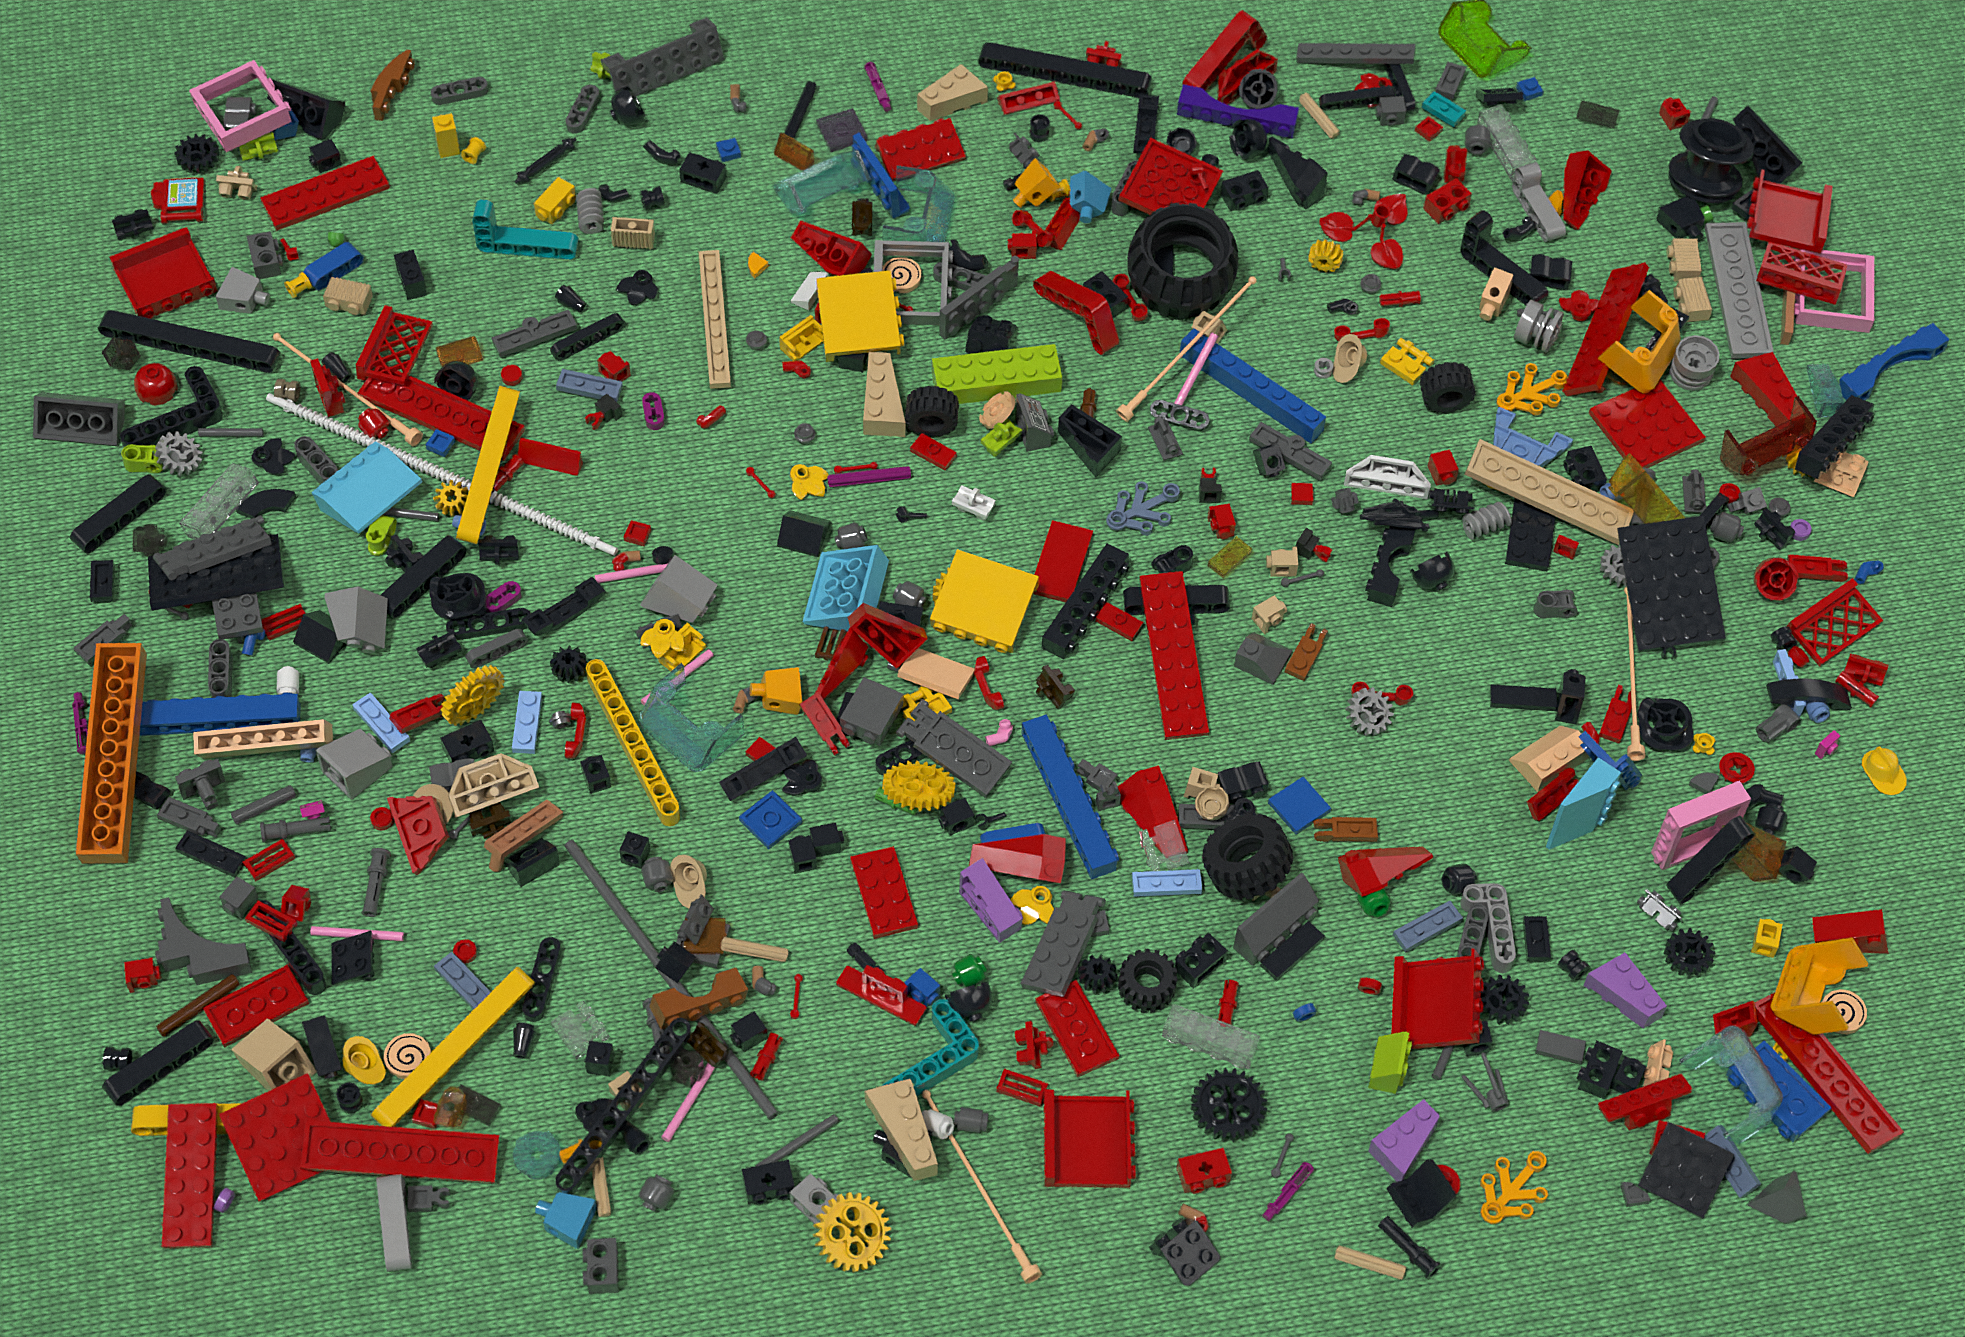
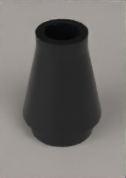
M562 285L555 294L558 303L572 308L579 313L584 310L587 304L571 286Z
M331 352L322 359L321 363L325 365L326 369L329 368L333 376L336 375L341 382L344 383L351 378L352 374L348 371L339 354Z
M522 1022L516 1023V1028H513V1057L527 1058L528 1051L536 1035L534 1025Z
M628 1121L620 1133L629 1151L641 1154L650 1146L649 1136Z

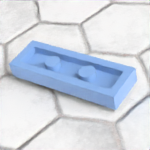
M1786 649L1777 650L1773 664L1778 679H1798V676L1793 671L1792 658L1788 657ZM1794 700L1788 706L1798 716H1801L1806 706V701Z
M519 691L512 743L513 753L535 754L542 692Z
M371 693L352 704L355 712L391 753H394L410 742L408 734L406 732L401 734L389 719L390 714Z
M1200 869L1132 872L1134 897L1202 893Z

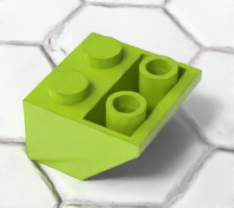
M1409 1032L1378 1037L1368 1088L1396 1094L1398 1086H1403L1408 1067L1407 1060L1412 1042L1408 1041Z

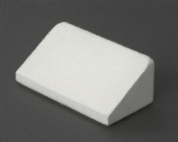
M810 272L791 299V303L809 310L818 297L816 278L828 277V273Z

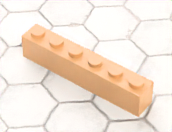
M323 719L193 732L194 755L207 759L319 748L333 741V727L331 723Z

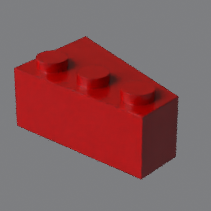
M862 603L847 617L850 628L896 669L928 639L924 628L865 603Z
M1882 909L1812 917L1815 943L1853 938L1862 953L1889 954Z

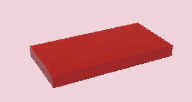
M1052 520L1034 574L1039 576V585L1037 591H1034V595L1062 602L1068 600L1077 586L1093 536V530Z
M285 965L205 1006L203 1010L225 1048L249 1035L266 1019L275 1022L308 1005L309 1002L289 966Z
M1077 980L1070 982L1064 997L1045 993L1035 998L1039 1010L1077 1078L1119 1059L1117 1050Z

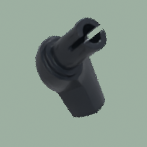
M950 240L952 246L949 243V251H953L952 265L974 272L988 268V260L984 254L971 255L960 249L957 240Z
M1754 784L1746 789L1751 798L1746 812L1760 802L1781 806L1784 795L1765 790L1762 784Z

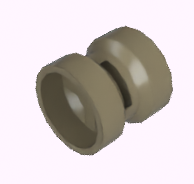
M278 378L274 386V397L286 398L297 402L300 396V382L294 380L286 382L285 379Z

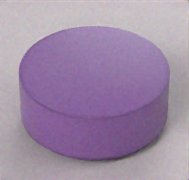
M1796 519L1790 525L1795 530L1793 539L1804 541L1810 536L1812 528L1806 520Z
M225 1188L219 1195L214 1209L221 1213L226 1212L234 1199V1191Z

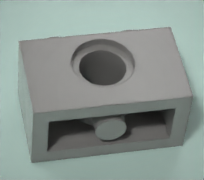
M810 1173L790 1192V1202L815 1224L821 1222L816 1215L819 1213L825 1214L821 1207L824 1205L830 1207L828 1200L832 1198L837 1202L836 1197L838 1194H832L821 1178H815ZM816 1199H822L825 1201L821 1205H816L813 1203V1201Z

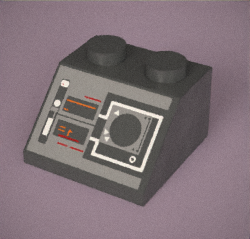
M1021 393L1016 394L1015 420L1018 428L1022 429L1021 438L1026 452L1051 447V438H1054L1052 426H1048L1046 409H1042L1040 401Z

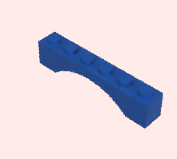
M1933 323L1927 327L1922 326L1914 335L1906 336L1896 346L1891 345L1883 354L1875 355L1870 362L1860 364L1850 374H1844L1839 380L1840 384L1837 392L1845 400L1851 395L1867 400L1872 392L1875 380L1886 369L1906 361H1930L1945 351L1950 339Z

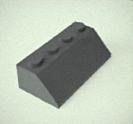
M41 392L34 396L33 438L118 445L125 421L124 399Z
M1302 872L1237 927L1233 949L1252 966L1258 961L1261 963L1267 958L1270 951L1274 947L1277 949L1285 942L1289 934L1293 935L1300 929L1304 921H1310L1316 916L1319 900Z

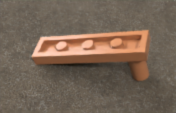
M1784 289L1780 344L1789 345L1793 334L1795 293Z
M547 799L487 839L484 848L492 853L489 863L490 870L494 872L501 871L507 855L562 819L563 811Z

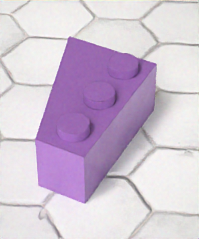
M983 858L960 872V895L999 943L1022 929V913L1017 907H1014Z
M1625 952L1588 973L1583 985L1590 990L1591 988L1601 995V999L1605 1002L1609 1001L1620 1009L1619 1012L1643 1029L1661 1019L1667 1007Z
M1423 1099L1372 1139L1368 1152L1396 1182L1402 1181L1434 1132L1440 1116Z

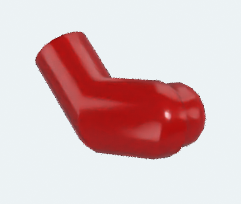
M802 360L782 362L783 372L793 371L801 378H808L811 374L810 367Z
M719 405L707 416L699 415L696 420L697 425L703 429L709 428L726 414L725 407Z

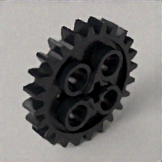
M1225 1067L1223 1074H1220L1215 1069L1214 1077L1207 1073L1206 1081L1199 1080V1087H1194L1193 1093L1195 1094L1191 1097V1102H1193L1191 1110L1196 1111L1193 1114V1119H1200L1198 1127L1206 1126L1205 1134L1212 1131L1213 1139L1219 1134L1221 1135L1222 1142L1226 1140L1227 1136H1230L1231 1141L1234 1142L1235 1136H1239L1243 1141L1245 1133L1251 1137L1253 1129L1259 1130V1123H1264L1265 1120L1263 1115H1266L1267 1108L1264 1106L1267 1105L1268 1100L1263 1098L1265 1090H1259L1261 1083H1252L1254 1076L1245 1078V1071L1237 1075L1236 1068L1233 1069L1232 1073H1228ZM1225 1086L1229 1087V1102L1232 1107L1231 1117L1233 1123L1229 1122V1106L1226 1103L1227 1093ZM1237 1090L1242 1091L1245 1095L1238 1096L1234 1092ZM1218 1092L1221 1094V1097H1214L1211 1093ZM1244 1112L1247 1114V1117H1240L1237 1113ZM1221 1114L1224 1116V1118L1217 1119L1213 1115Z

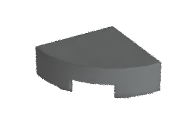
M1709 772L1700 773L1694 776L1688 785L1707 794L1713 789L1719 775Z
M1621 1182L1620 1187L1626 1207L1650 1203V1197L1645 1190L1643 1191L1631 1182Z

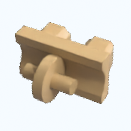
M236 166L234 171H228V176L217 175L216 178L219 184V194L225 198L232 196L233 189H239L238 197L243 200H250L252 192L257 191V184H254L253 179H248L249 173L243 172L242 166Z

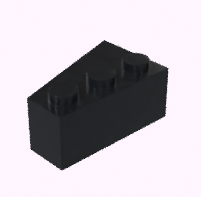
M1072 404L1059 417L1058 433L1096 478L1121 451L1122 436Z

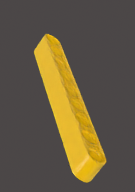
M499 386L456 535L458 540L473 544L478 543L520 394L518 390Z
M599 659L589 661L586 665L588 683L663 825H676L680 821L679 804L605 663ZM663 793L664 795L657 796L656 794ZM673 811L671 814H666L665 812Z
M517 966L375 1108L371 1116L381 1126L394 1127L531 989L535 981Z

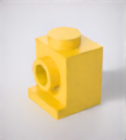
M1759 919L1755 929L1751 952L1774 958L1779 947L1783 924L1776 923L1771 919Z

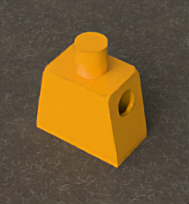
M1034 158L1015 182L1020 192L1013 201L1020 208L1028 201L1034 206H1038L1061 186L1049 169Z
M799 668L764 672L761 683L750 684V696H761L763 708L766 710L798 715L801 708L799 704L802 703Z

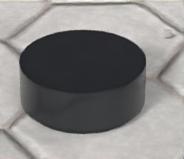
M660 546L652 551L653 562L656 564H668L674 557L673 549L668 546Z

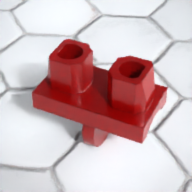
M1105 41L1104 46L1097 45L1096 49L1087 47L1086 61L1121 67L1122 54L1115 53L1116 48L1109 47L1110 41Z
M1452 145L1446 149L1444 183H1448L1455 178L1460 182H1464L1467 159L1466 148Z
M1850 654L1844 671L1852 678L1861 680L1864 684L1869 682L1882 686L1889 665L1881 661L1861 657L1860 655Z
M1032 1021L1025 1022V1028L1015 1031L1016 1043L1018 1045L1027 1044V1049L1016 1052L1017 1062L1020 1065H1032L1034 1069L1042 1068L1041 1055L1048 1054L1047 1049L1054 1045L1053 1039L1046 1037L1045 1031L1039 1032L1038 1028L1033 1027Z

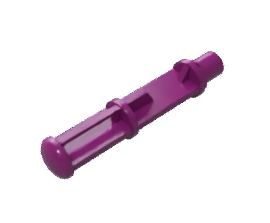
M868 62L865 64L864 69L878 98L879 105L883 107L885 112L891 110L890 98L886 93L875 63Z
M76 692L73 694L74 702L72 707L77 752L85 755L88 724L87 719H84L83 708L86 707V702L83 700V694Z
M1303 1162L1281 1189L1282 1193L1274 1203H1268L1267 1210L1262 1214L1265 1220L1270 1221L1275 1214H1279L1282 1208L1314 1172V1168L1310 1163Z

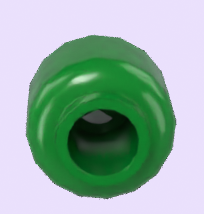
M1384 888L1363 897L1359 894L1357 896L1359 905L1368 916H1383L1390 907V897Z
M969 954L954 963L955 972L952 975L958 986L963 984L965 987L984 981L986 978L985 973L988 971L979 955L975 957L973 954Z

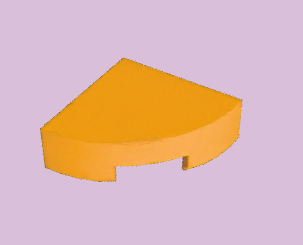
M1556 190L1548 199L1560 216L1564 197L1561 191Z
M752 252L748 259V268L750 274L756 278L769 267V263L755 252Z

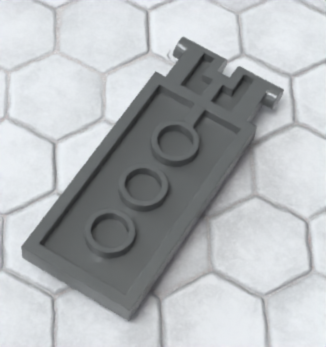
M1012 256L1008 263L993 270L940 310L939 335L944 340L951 335H955L964 325L970 324L980 313H985L992 304L1001 301L1005 296V292L1009 289L1017 287L1019 258Z
M254 518L246 519L239 524L224 527L214 533L204 534L200 538L182 542L180 545L174 546L173 550L165 553H155L153 559L170 580H174L181 574L187 572L191 574L271 545V539Z
M922 699L910 714L916 721L907 718L896 731L897 736L900 738L906 736L912 740L914 748L986 798L1011 766L1012 761L941 711L937 714L929 709L928 702Z
M1062 891L1061 899L1063 901L1059 908H1054L1020 983L1024 989L1064 997L1098 922L1096 917L1098 909L1105 906V898L1085 895L1083 899V895L1080 893Z

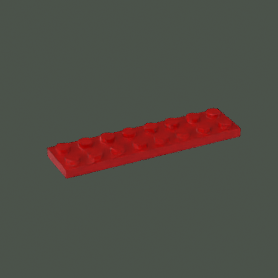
M1645 262L1616 268L1611 271L1597 304L1599 308L1594 312L1562 390L1566 396L1601 389L1609 367L1600 361L1598 357L1615 341L1620 342L1632 312L1631 306L1636 302L1649 270V266Z
M378 365L373 371L379 372L384 370L382 365ZM395 371L392 372V375L402 377L403 372ZM410 375L405 385L368 377L357 392L359 396L372 404L435 431L437 429L455 437V440L481 451L492 411ZM513 420L503 451L502 461L506 459L525 431L524 425Z
M1183 571L1139 576L1164 739L1172 740L1208 736L1209 728Z
M1775 992L1755 1002L1759 1022L1817 1093L1832 1107L1831 1110L1867 1154L1901 1137L1904 1131L1823 1033L1811 1034L1777 1017L1771 1009Z
M306 1120L300 1168L301 1170L381 1176L402 1174L403 1177L495 1184L499 1135Z

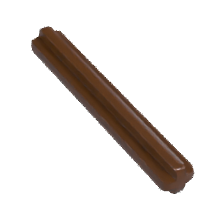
M233 974L229 975L157 1024L156 1028L160 1035L166 1036L203 1011L205 1006L219 1000L238 987L239 981Z

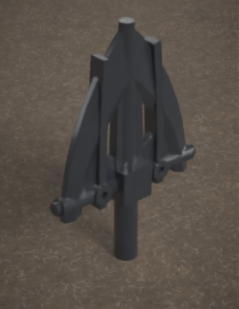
M1394 498L1392 502L1363 508L1360 520L1372 521L1374 525L1421 529L1423 532H1426L1430 529V526L1423 523L1422 520L1438 518L1439 512L1436 510H1417L1414 506H1408L1403 501Z

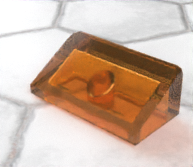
M780 133L774 155L801 171L807 172L814 164V150L786 134Z
M475 336L436 347L441 367L451 361H463L467 364H472L483 360Z

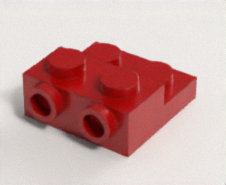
M318 358L310 360L315 385L327 416L331 417L344 413L342 404L346 403L343 392H338L337 390L340 386L336 375L332 376L329 368L326 369L325 365L321 366Z

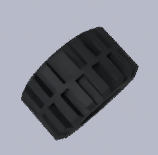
M1445 362L1437 364L1434 367H1430L1420 377L1419 383L1424 405L1430 411L1436 413L1455 412L1468 406L1474 400V396H1476L1471 370L1462 363Z
M925 386L912 390L911 394H908L906 401V425L914 433H922L930 437H941L950 434L958 424V397L952 391H947L946 388H939V386Z
M1145 949V952L1137 950L1135 951V956L1130 954L1127 956V961H1123L1120 968L1118 989H1120V997L1124 998V1003L1126 1005L1132 1004L1131 1009L1136 1011L1139 1008L1142 1013H1145L1146 1010H1150V1013L1156 1011V1008L1159 1010L1164 1009L1165 1004L1169 1005L1171 999L1174 998L1177 984V969L1174 968L1172 960L1168 961V956L1165 953L1160 955L1158 950L1150 952V949ZM1148 974L1156 977L1160 984L1155 987H1144L1135 979L1140 975Z

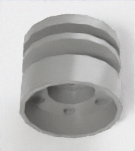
M1530 300L1519 320L1514 340L1528 344L1533 337L1535 338L1534 348L1537 349L1543 341L1541 351L1547 353L1560 333L1564 313L1558 311L1553 319V308H1550L1546 315H1543L1544 305Z
M1693 335L1681 340L1674 353L1669 372L1677 386L1692 391L1706 387L1710 383L1719 362L1720 353L1717 346L1704 336Z

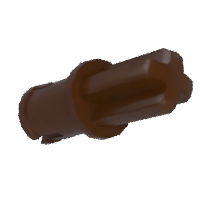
M1087 388V390H1084L1083 403L1080 405V409L1094 418V412L1097 409L1095 404L1096 391Z

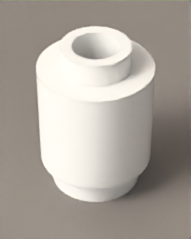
M291 666L278 670L276 689L278 695L287 692L299 693L298 670Z
M924 1110L922 1112L926 1128L932 1131L933 1136L945 1139L951 1135L954 1124L950 1116L934 1110Z

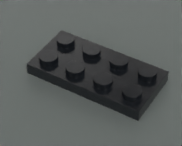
M1514 497L1511 517L1512 524L1510 525L1505 564L1547 572L1555 516Z

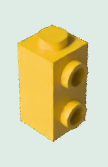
M452 113L432 117L440 158L460 155Z
M558 177L534 202L535 215L538 219L546 221L551 225L557 219H560L564 211L569 206H572L576 200L575 186Z

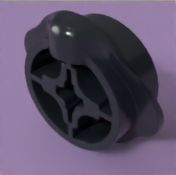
M457 573L446 577L434 576L430 580L429 595L431 606L438 616L445 619H459L470 615L481 616L486 612L487 596L485 594V586L477 575Z
M1646 697L1641 701L1638 709L1640 737L1643 742L1657 750L1686 751L1693 740L1692 715L1688 707L1676 699ZM1677 720L1681 722L1682 728L1678 726ZM1649 721L1653 722L1654 728L1649 725Z

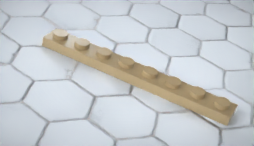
M719 250L699 251L710 389L731 387Z

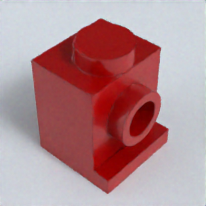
M1669 97L1661 104L1659 115L1669 130H1674L1688 123L1691 111L1686 109L1680 98L1673 100V98Z
M1032 230V234L1012 233V238L1007 239V251H1011V257L1036 259V230Z
M611 351L602 354L597 359L599 372L605 378L623 382L631 376L630 364L627 361L624 363L620 356H616Z
M1230 503L1210 506L1207 519L1210 522L1211 530L1216 532L1217 539H1227L1234 536L1236 523Z
M291 885L282 896L281 913L303 922L305 911H309L311 906L309 888Z
M153 958L124 962L125 981L130 993L135 992L134 988L145 989L151 985H157L158 980L161 979L160 966L155 965Z

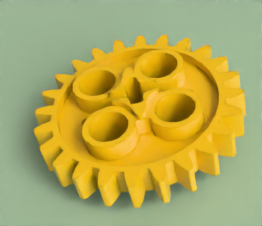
M484 665L482 669L478 667L475 673L470 671L467 677H462L460 683H455L456 687L449 690L451 694L444 697L446 701L441 704L443 706L440 709L442 711L441 715L450 724L456 726L458 723L462 725L465 721L469 723L471 718L476 719L480 713L484 714V709L490 708V703L495 702V697L501 694L499 690L504 688L502 685L505 682L503 679L504 675L492 665L489 667Z
M907 761V765L899 763L898 767L893 765L891 770L887 769L886 774L883 776L882 789L884 790V795H888V800L894 799L893 804L902 803L901 808L910 806V810L916 807L919 811H922V808L931 811V807L939 809L940 805L946 806L947 802H951V799L954 798L956 783L954 782V777H950V772H944L943 767L936 769V764L928 766V762L922 765L919 761H916L915 764Z
M851 1192L846 1193L845 1198L842 1194L837 1195V1202L832 1198L828 1200L830 1207L827 1205L821 1207L825 1214L819 1213L816 1215L821 1222L813 1224L815 1228L819 1229V1232L813 1234V1237L820 1238L815 1247H823L819 1255H828L826 1263L834 1260L835 1269L839 1268L842 1264L844 1272L848 1271L850 1266L853 1272H857L859 1266L862 1270L868 1269V1264L871 1266L876 1264L874 1257L877 1259L883 1258L880 1250H888V1247L883 1242L891 1240L890 1237L885 1235V1232L891 1230V1228L884 1226V1223L889 1218L881 1217L885 1211L884 1209L876 1210L877 1201L869 1204L870 1196H866L861 1200V1193L855 1194L854 1199ZM848 1209H851L855 1214L853 1221H850L846 1216ZM837 1217L839 1218V1220L841 1221V1223H839V1222L836 1221V1218H837ZM866 1225L872 1228L871 1237H868L864 1232ZM833 1227L837 1228L840 1232L838 1240L833 1238L831 1234ZM853 1227V1228L855 1229V1230L853 1231V1234H854L855 1236H852V1237H851V1236L849 1235V1234L851 1233L850 1228ZM863 1241H865L868 1244V1247H865ZM851 1243L855 1244L858 1248L856 1256L851 1254L849 1250Z

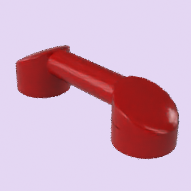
M1016 210L1013 213L1012 222L1015 226L1036 230L1038 246L1047 248L1051 245L1053 233L1043 230L1036 224L1029 212Z
M1117 274L1113 278V282L1128 296V305L1131 308L1132 319L1134 321L1146 319L1148 316L1147 307L1144 304L1136 303L1129 291V277L1125 274Z
M1378 318L1374 321L1373 329L1352 333L1349 327L1340 325L1334 329V337L1337 341H1340L1342 337L1348 334L1356 335L1359 339L1381 338L1389 332L1390 322L1385 318Z
M985 656L977 657L974 676L977 679L984 700L994 710L1003 709L1004 702L999 691L991 693L984 676L985 673L989 672L987 659Z
M1362 681L1355 682L1352 686L1351 694L1363 688H1366L1368 691L1369 686ZM1400 685L1395 693L1382 692L1381 697L1388 696L1389 699L1387 701H1394L1397 705H1405L1411 701L1413 690L1408 685Z
M572 702L570 718L571 720H577L574 741H566L565 744L566 759L577 757L583 746L586 715L580 703Z

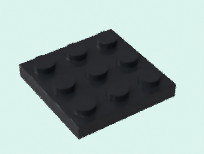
M1668 1121L1637 1186L1704 1218L1734 1153Z

